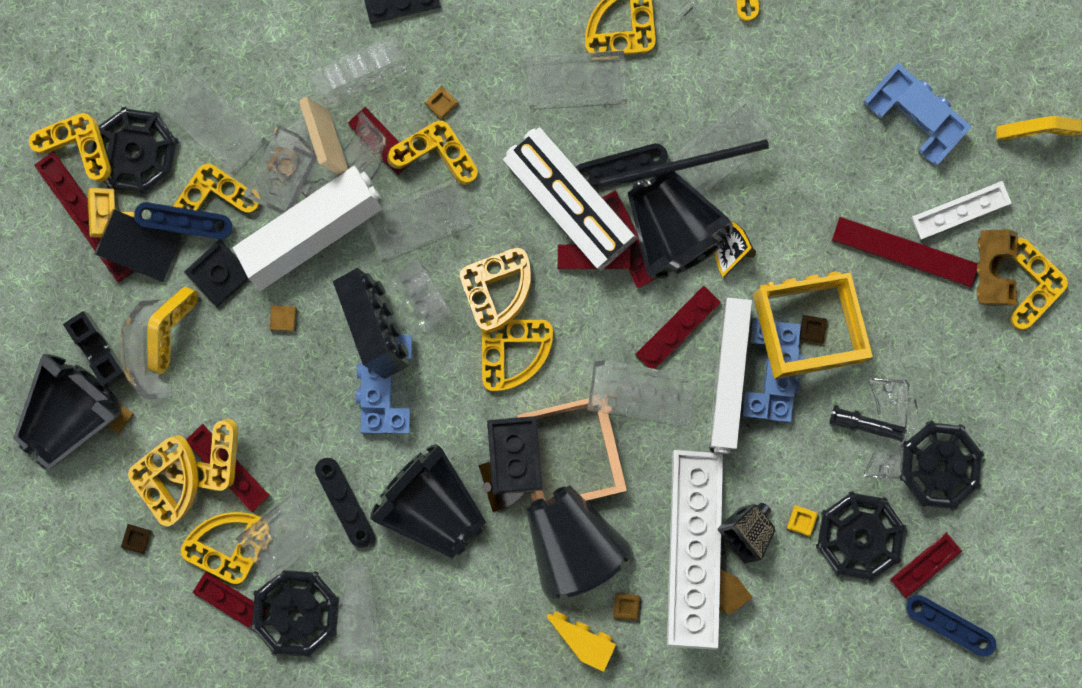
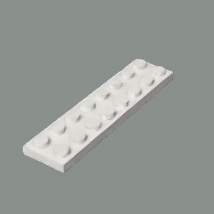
M673 451L667 647L718 649L721 534L717 529L721 525L723 453Z

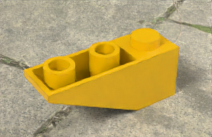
M554 611L553 615L548 613L547 618L580 661L604 672L616 646L615 643L611 642L613 637L601 631L598 635L589 632L590 626L579 621L575 625L567 622L568 616Z

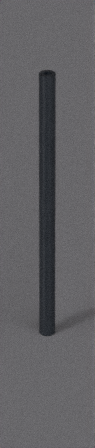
M767 139L599 179L601 189L769 149Z

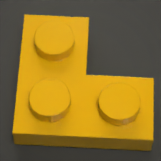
M89 188L87 193L90 237H101L112 209H115L114 189ZM122 212L134 217V212Z

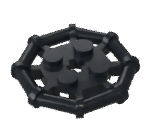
M125 106L121 107L119 112L98 126L102 140H104V136L109 138L106 154L108 160L116 168L114 175L112 176L110 173L108 179L104 181L107 189L139 193L142 196L146 195L148 190L162 180L172 176L176 145L179 142L178 138L173 136L161 119L160 113L157 111L153 113L128 109ZM130 119L148 121L144 127L130 125ZM124 121V127L114 134L108 132L118 123ZM153 126L156 127L164 140H155L150 133ZM93 141L91 154L94 153L97 149V144L95 141ZM133 144H136L137 149L140 150L139 154H135V157H131V154L127 152V148H132ZM166 147L162 166L157 163L159 148ZM97 165V172L99 173L103 167ZM153 167L160 170L143 182L142 175L145 172H148ZM122 174L136 176L137 183L120 181L119 178Z
M931 420L926 422V425L912 438L903 442L902 471L899 478L918 500L919 506L923 508L926 506L947 508L954 511L972 493L980 490L982 486L980 484L981 465L984 452L978 448L962 424L934 423ZM937 433L951 434L949 441H940L937 438ZM929 437L930 442L921 450L916 447L925 438ZM959 439L970 454L964 455L956 445ZM913 454L917 455L916 460H918V466H916L915 471H912ZM972 459L971 475L969 479L965 476V473L968 469L966 461ZM938 460L945 462L946 465L944 471L937 470V467L939 466V464L937 463ZM918 476V478L924 484V491H922V489L913 479L914 477ZM960 482L967 485L955 496L953 495L952 489ZM933 490L944 491L945 498L931 497V493Z
M850 491L847 496L821 512L822 520L818 543L815 545L816 549L821 551L835 571L834 575L837 577H851L867 580L871 583L895 564H900L904 532L907 527L889 505L886 497L880 498ZM857 504L874 506L876 509L873 513L862 512L858 510ZM851 505L853 511L842 520L835 517V515ZM881 511L892 524V528L886 529L879 519L878 515ZM831 521L838 525L836 539L828 541ZM858 530L860 532L866 531L868 534L865 537L867 541L864 544L861 541L857 542L855 540ZM894 532L892 550L890 552L885 549V543L888 533ZM829 546H838L845 556L842 563H840ZM880 554L888 557L874 568L871 567L870 561ZM850 560L864 562L866 570L846 566Z
M282 568L260 589L253 592L254 606L250 628L272 651V655L304 656L308 659L333 636L336 637L338 633L336 626L340 598L320 578L319 572L289 571ZM287 580L308 582L305 589L290 588ZM283 582L285 590L274 599L267 596ZM313 585L326 601L319 603L310 593ZM264 601L271 604L270 619L262 621ZM293 606H298V610L303 612L302 616H298L296 621L292 620V616L288 615V611L293 610ZM324 606H328L327 626L319 623L320 610ZM269 624L274 626L281 635L278 642H276L264 626ZM316 628L323 630L318 637L307 644L306 636ZM285 638L301 639L303 646L282 644Z

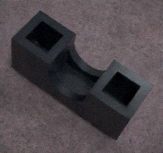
M82 311L63 324L74 343L86 355L90 362V368L102 386L108 388L128 375L89 313Z

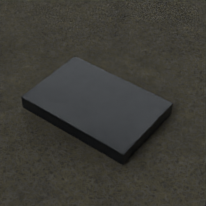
M112 209L94 255L164 282L181 237L166 230L143 227L135 221L134 217Z
M536 416L487 420L493 495L543 491Z

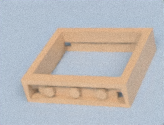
M604 395L517 415L518 417L536 416L537 419L596 406L615 486L580 495L588 501L627 491ZM543 491L531 493L533 502L540 498L545 500Z

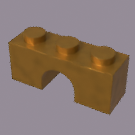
M1009 229L981 230V237L978 239L980 261L977 264V272L980 276L979 286L977 287L979 304L987 306L1016 305L1017 281L1001 278L998 268L1003 259L1017 257L1018 232Z

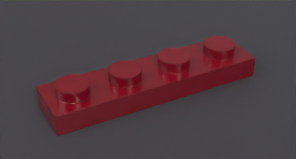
M617 190L603 196V200L638 238L637 230ZM638 238L631 244V269L628 270L639 289L656 279L650 278L647 274Z
M703 285L635 356L653 371L721 302Z
M202 424L186 441L205 463L210 464L213 433ZM220 448L219 457L223 461L228 460L229 454L227 450ZM236 459L234 482L228 488L251 512H254L271 495ZM222 474L218 475L223 482H226V479L222 478Z

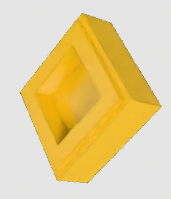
M794 505L787 529L810 537L818 513Z

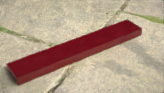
M53 151L34 164V166L96 251L101 237H90L88 198ZM100 257L117 283H120L135 272Z
M839 217L831 241L967 287H972L978 263L843 217Z

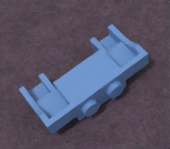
M897 63L864 100L863 104L879 118H882L893 105L901 110L930 136L918 152L934 166H937L972 126L950 108L951 104L942 96L938 98L931 92L933 89L927 82L919 81L902 65Z
M752 318L749 344L765 345L759 319ZM774 321L784 362L803 360V354H799L798 348L801 324ZM767 354L763 393L744 392V405L741 417L790 423L793 397L795 393H799L800 379L796 378L797 375L774 379Z
M401 334L399 336L401 343L406 346L409 352L407 359L412 360L413 336ZM357 364V379H361V388L356 390V403H360L361 407L360 433L410 434L411 409L391 408L392 376L384 379L363 364Z

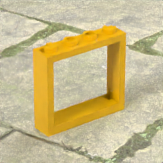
M834 271L828 273L827 277L819 278V275H811L804 278L805 280L797 281L796 278L783 281L779 285L769 282L766 285H760V289L752 294L774 379L861 364L873 357L851 273L841 274V272ZM837 287L853 351L785 363L768 299Z

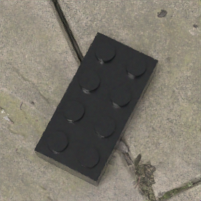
M359 268L334 280L333 284L362 364L384 379L410 366L407 359L409 352L406 346L401 343L399 337L401 331L392 319L393 309L385 300L384 294H386L382 283L375 281L369 273H364Z

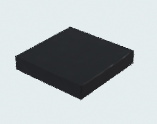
M221 239L214 243L184 271L217 308L249 279L237 256Z

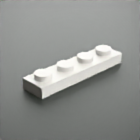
M1001 181L912 216L911 220L919 240H922L1012 203L1004 183Z

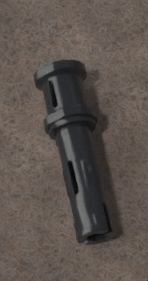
M838 405L834 406L830 417V426L834 427L837 425L849 428L850 432L861 430L903 442V435L906 433L905 426L865 417L857 410L851 412L840 409Z

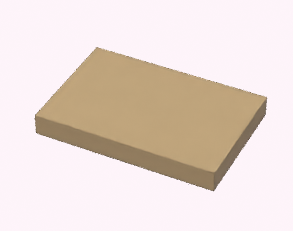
M306 96L299 100L318 163L335 174L341 175L348 170L330 111Z

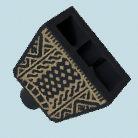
M765 503L752 504L737 509L717 529L745 564L763 559L775 533L774 525L767 518L771 513V508Z

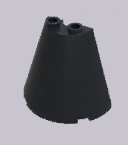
M675 171L654 176L648 182L641 180L633 186L632 190L627 192L646 271L650 278L662 279L669 276L668 273L672 271L677 272V274L687 271L713 255L726 242L725 235L732 234L733 224L731 220Z
M43 354L40 359L13 437L20 444L19 447L22 451L28 454L33 452L37 456V464L47 470L53 468L112 423L121 413V407L116 406L119 402L109 388L102 386L94 375L77 364L75 366L64 364L66 359L51 354Z
M434 444L426 449L428 451L427 454L423 455L420 452L392 479L380 495L382 499L381 504L378 505L376 503L374 505L370 518L375 523L453 558L456 554L460 555L465 551L468 546L466 541L470 536L477 537L484 530L486 521L443 449L439 445Z
M571 485L556 489L551 499L546 501L543 498L537 499L527 508L541 588L549 598L559 599L561 594H566L568 598L574 597L598 587L621 570L620 564L622 561L627 562L631 556L632 549L629 543Z

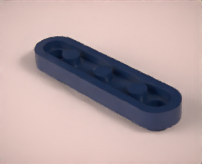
M150 202L140 203L134 210L135 221L143 227L216 239L226 238L232 231L231 220L222 214ZM144 210H149L151 213L148 219L142 218L141 214ZM217 222L223 223V229L220 231L215 229Z
M913 595L907 599L905 611L910 618L976 655L985 657L995 651L996 639L991 633L922 595ZM917 602L922 606L919 612L913 610V605ZM979 640H986L987 645L985 648L979 647Z

